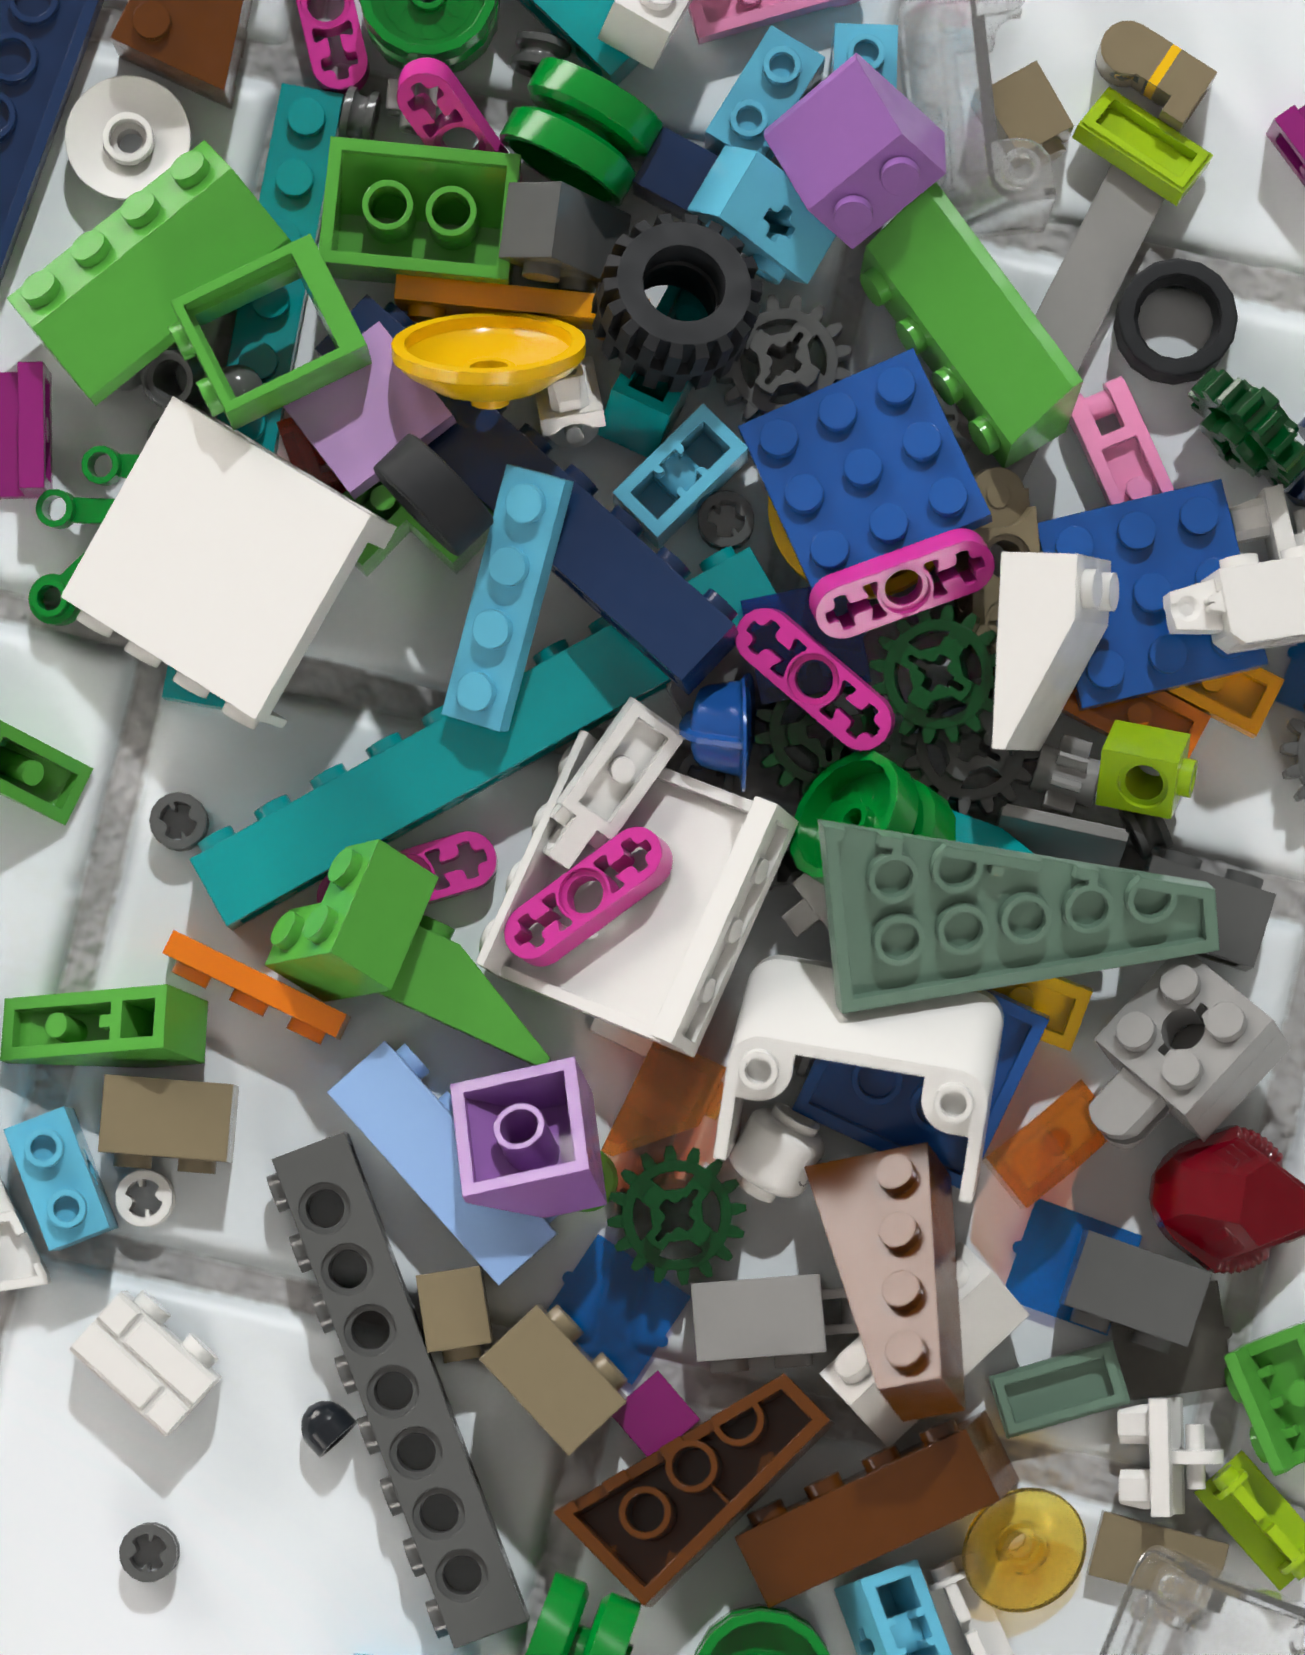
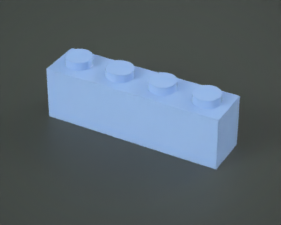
M384 1041L327 1093L500 1286L558 1235L550 1225L558 1216L541 1218L469 1204L464 1201L461 1189L451 1094L447 1091L438 1099L425 1085L422 1079L431 1071L406 1043L395 1051L388 1042Z

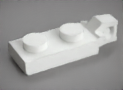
M629 697L556 802L558 804L553 809L550 817L557 821L558 824L542 852L569 870L587 844L597 850L607 839L611 840L615 837L685 739L679 735V730L636 699Z

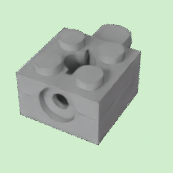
M1195 955L1167 959L1094 1038L1112 1065L1119 1071L1089 1104L1088 1109L1091 1120L1105 1139L1118 1148H1135L1168 1113L1200 1140L1205 1142L1291 1047L1270 1016Z

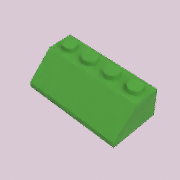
M203 140L191 151L180 155L170 168L145 188L130 195L120 208L95 228L80 235L69 249L44 269L29 276L19 289L7 297V300L44 347L91 402L97 406L175 343L168 329V326L178 322L170 302L171 300L291 243V240L235 171Z
M935 182L904 207L866 245L859 276L860 282L870 301L878 307L884 305L896 322L897 335L905 349L914 348L916 355L920 354L932 371V382L940 397L950 406L956 404L968 420V431L977 448L987 456L992 454L1002 468H1007L1066 432L1083 380L938 183Z

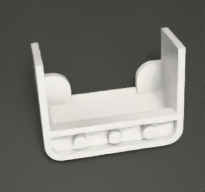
M774 955L765 958L756 965L747 980L727 1062L713 1158L726 1160L736 1144V1140L739 1137L744 1099L756 1101L775 1098L786 1089L793 1075L796 1055L925 1077L921 1104L926 1119L933 1127L944 1133L969 1137L959 1201L972 1203L980 1176L1004 1026V1013L999 1001L988 991L981 990L842 1014L836 1006L832 963L787 955Z

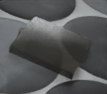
M1218 1280L1209 1282L1188 1347L1171 1343L1168 1354H1164L1131 1342L1134 1329L1110 1321L1111 1338L1130 1401L1227 1387L1224 1376L1227 1364L1224 1356L1229 1353L1227 1339L1232 1336V1330L1224 1325Z

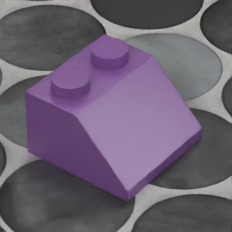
M855 53L764 130L765 140L807 210L851 249H854L946 174L945 132L858 53Z
M575 1057L450 1084L462 1197L466 1203L541 1218L607 1205L593 1093Z

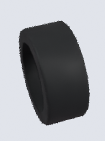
M1174 258L1154 262L1133 277L1119 299L1113 327L1117 347L1132 369L1150 381L1176 385L1196 381L1203 377L1211 368H1216L1234 341L1238 314L1234 295L1219 274L1201 262ZM1172 285L1190 288L1201 295L1210 308L1213 321L1210 338L1203 348L1191 356L1181 358L1161 356L1149 348L1140 334L1138 324L1140 307L1146 298L1159 288Z
M407 434L373 468L382 484L406 511L435 540L455 556H460L494 523L493 516L476 494L429 446L415 435Z

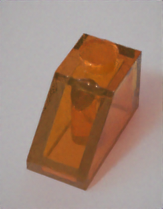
M653 1042L601 1152L611 1157H616L699 1128L704 1116L716 1121L720 1113L724 1082L721 1080L726 1072V1067L697 1053L693 1058Z
M1082 1079L1077 1081L982 1159L983 1163L1020 1209H1027L1107 1142L1091 1120L1088 1108L1095 1096Z

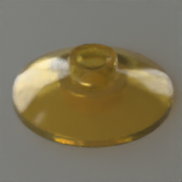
M1033 1487L1009 1491L1002 1500L983 1508L968 1528L962 1548V1565L967 1576L966 1579L974 1592L984 1602L996 1609L1020 1613L1043 1608L1061 1597L1078 1577L1087 1549L1085 1527L1074 1507L1063 1497L1052 1491ZM1025 1534L1024 1541L1018 1548L1008 1549L1011 1542L1017 1536Z

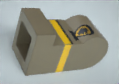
M1121 21L1113 24L1104 33L1096 54V67L1103 79L1117 87L1131 86L1134 90L1162 107L1163 109L1158 119L1179 133L1211 87L1217 75L1216 70L1145 25L1135 21Z

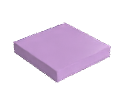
M380 321L362 333L368 346L372 364L283 406L354 500L380 481L374 472V466L407 434L415 435L428 445L457 423L452 413L433 390L410 379L394 364L391 352L393 338Z

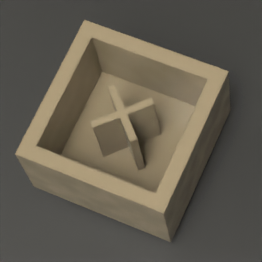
M539 1303L479 1360L565 1453L570 1456L627 1402V1396L620 1388L627 1383L628 1379L603 1352H600L592 1359L582 1349L576 1340L584 1333L583 1330L558 1304L548 1312Z

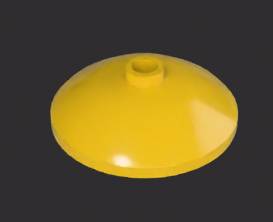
M481 312L434 318L407 327L393 338L391 352L394 364L407 377L449 398L471 401V405L475 408L500 409L508 406L510 400L534 395L569 375L586 355L585 335L578 328L557 319L524 313Z

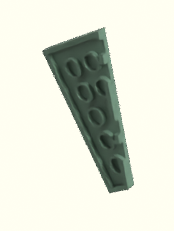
M818 819L836 1006L842 1014L1220 951L1215 889L1205 881Z

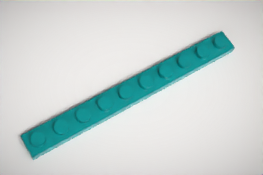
M282 83L259 202L291 242L311 234L317 245L322 222L330 137H338L345 97L344 94ZM301 279L237 309L227 366L235 364L248 366L259 375L263 384L293 370L308 295ZM281 407L236 430L277 454L285 409ZM224 412L217 415V419L231 427ZM168 665L162 692L164 700L222 710L226 701L212 692H209L205 699L184 689L172 680L177 670Z

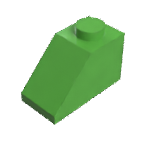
M0 720V795L66 826L94 768Z

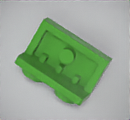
M1305 1321L1244 1343L1224 1356L1227 1364L1224 1376L1229 1392L1238 1403H1243L1252 1424L1250 1428L1252 1447L1260 1461L1268 1463L1274 1476L1286 1473L1296 1465L1305 1462Z

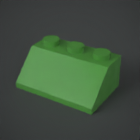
M331 136L319 251L332 277L395 284L396 274L512 285L514 264L499 258L508 185L509 182H520L521 154Z

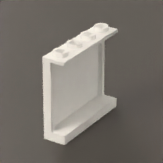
M172 396L60 597L81 610L76 620L86 627L109 638L113 631L128 639L129 641L124 650L135 658L155 668H158L161 661L177 670L172 680L184 689L205 699L209 692H212L226 701L221 711L233 720L254 730L259 722L283 729L288 720L273 711L279 698L367 543L385 549L397 527L239 431H233L232 427L216 417H212L206 411Z
M580 730L574 745L570 746L561 757L558 766V780L548 802L540 807L534 817L532 838L523 858L513 866L508 875L505 887L506 895L496 918L490 921L483 930L479 942L480 953L475 963L502 980L694 1058L799 821L776 803L757 796L752 801L664 767L618 834L631 827H643L649 829L665 841L673 856V865L668 878L659 887L555 963L544 967L530 965L509 950L504 937L505 925L510 915L518 907L569 871L545 855L542 849L558 824L557 821L550 817L553 809L558 804L556 802L599 741L590 733ZM587 844L571 868L596 851V849ZM638 847L632 852L635 863L632 866L638 871H642L648 866L645 855L648 852L642 847ZM608 867L605 873L618 884L619 889L622 888L624 883L616 877L619 873ZM589 881L578 888L574 897V906L578 913L591 912L601 903L603 888L599 881ZM555 906L553 910L562 917L558 921L569 927L572 921L561 913L558 906ZM538 922L529 928L533 936L529 942L536 947L541 946L545 942L542 936V931L545 927Z

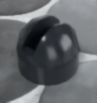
M319 1401L309 1406L302 1417L301 1431L303 1439L317 1456L321 1458L354 1428L357 1421L341 1405L331 1401Z

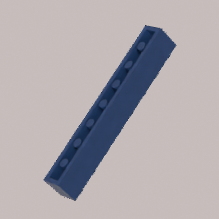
M368 294L350 311L361 334L380 321L391 337L394 338L400 331L415 324L393 302L390 301L382 308ZM328 334L314 349L319 357L336 348ZM435 392L452 413L457 423L427 446L467 484L481 502L493 513L506 464L521 466L574 482L551 572L689 696L736 646L735 637L738 635V631L732 620L738 614L732 606L711 588L704 595L697 591L685 580L691 572L677 556L664 546L657 553L639 539L645 532L642 526L619 505H616L609 512L593 497L599 489L580 469L573 464H570L565 470L561 469L547 456L553 450L552 446L533 427L525 423L518 430L502 416L507 410V406L500 409H479L473 407L471 401L457 400Z

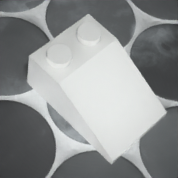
M1001 552L992 749L1040 751L1108 627L1109 611L1114 612L1117 608L1119 580L1117 574L1111 572V561L1081 554Z

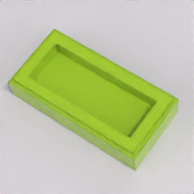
M1111 87L1106 89L1079 122L1072 136L1073 139L1175 206L1180 203L1206 170L1213 157V154Z

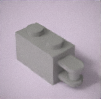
M820 1274L690 1283L696 1361H710V1373L748 1371V1358L774 1356L775 1368L813 1366V1353L826 1352L825 1335L859 1333L845 1289L821 1290ZM841 1298L843 1324L824 1325L822 1300Z

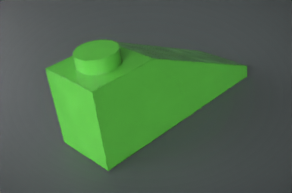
M423 915L391 991L379 992L377 994L533 1066L551 1062L548 1054L462 946L451 941L455 929Z
M168 984L5 998L0 1061L9 1064L133 1068L205 1064L208 1001Z

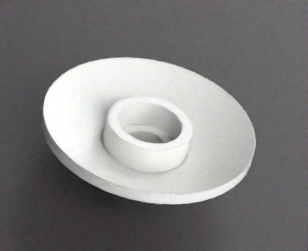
M115 76L90 87L74 104L65 127L66 153L75 173L89 188L105 197L125 201L130 195L141 191L170 168L180 155L190 151V123L180 101L162 84L141 76ZM128 134H136L142 138L141 147L134 153H125L120 150V141Z

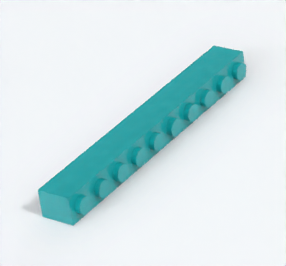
M732 546L712 554L699 564L703 573L687 581L702 595L711 588L726 600L738 614L732 620L736 628L740 620L747 613L756 609L774 608L787 614L785 607L750 546L737 554ZM600 617L588 626L592 635L572 646H569L566 639L559 640L532 657L536 666L525 671L523 674L509 731L499 732L441 714L442 705L421 719L425 726L422 730L404 740L399 732L384 737L365 750L369 757L368 760L348 771L343 763L323 771L310 780L314 790L293 802L285 794L264 804L254 812L258 821L235 833L232 826H227L207 836L198 843L202 852L190 858V861L226 926L233 931L321 882L328 875L329 868L335 857L346 846L377 839L389 844L575 740L580 730L589 732L616 717L629 697L641 703L666 689V684L672 680L606 620ZM755 623L751 631L756 634L768 626Z

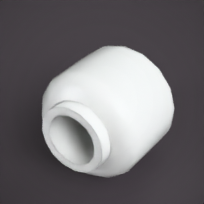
M779 1102L775 1103L772 1109L761 1108L750 1115L730 1153L732 1166L742 1176L739 1186L751 1196L768 1203H772L776 1196L793 1198L801 1195L809 1183L804 1167L819 1164L825 1153L823 1140L818 1135L820 1125L816 1121L793 1111L792 1106Z

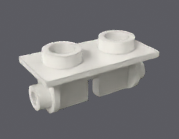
M970 1551L922 1570L952 1655H1014Z

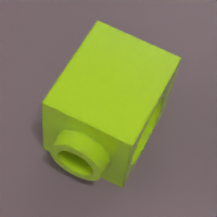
M1115 719L1101 751L1095 805L1171 819L1180 797H1191L1196 781L1198 760L1188 758L1191 734ZM1139 765L1152 767L1160 775L1147 774L1141 770Z

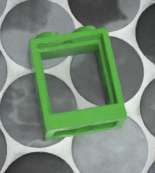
M311 234L170 301L178 322L168 326V329L184 361L197 357L206 377L197 381L196 385L212 417L224 412L233 431L372 364L368 346ZM301 279L336 349L239 397H235L201 326Z

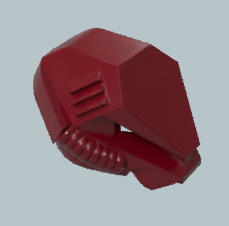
M1238 1125L1226 1126L1215 1130L1205 1142L1195 1137L1178 1144L1163 1157L1151 1176L1148 1199L1158 1228L1173 1245L1207 1271L1213 1273L1220 1272L1222 1274L1227 1272L1230 1274L1234 1272L1240 1273L1242 1270L1247 1271L1249 1268H1255L1256 1265H1261L1263 1261H1267L1273 1247L1305 1237V1184L1283 1168V1155L1279 1153L1278 1148L1273 1146L1272 1142H1268L1266 1137H1262L1260 1133H1255V1131L1248 1130L1246 1127L1241 1128Z

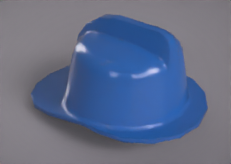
M746 673L741 680L713 683L700 688L694 700L693 709L686 712L679 723V735L691 742L692 755L696 763L704 768L737 776L741 781L742 793H745L746 771L750 763L753 748L752 737H754L755 718L753 715L756 710L754 679L751 673Z

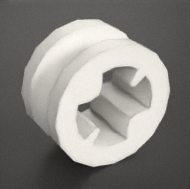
M136 1170L127 1174L120 1181L115 1192V1205L120 1216L128 1223L138 1227H154L163 1223L172 1214L176 1204L175 1190L171 1181L163 1174L153 1170ZM146 1180H151L159 1186L155 1197L162 1204L154 1215L152 1210L146 1209L145 1217H141L132 1211L136 1200L129 1193L137 1182L139 1187H146Z

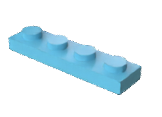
M506 464L493 514L494 523L489 529L441 714L495 731H509L574 485L573 481L521 466Z

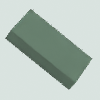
M1113 1340L988 1376L1007 1439L1131 1403Z

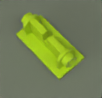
M1241 1450L1206 1481V1489L1196 1490L1193 1493L1274 1586L1281 1591L1293 1579L1301 1580L1305 1577V1521L1244 1451Z

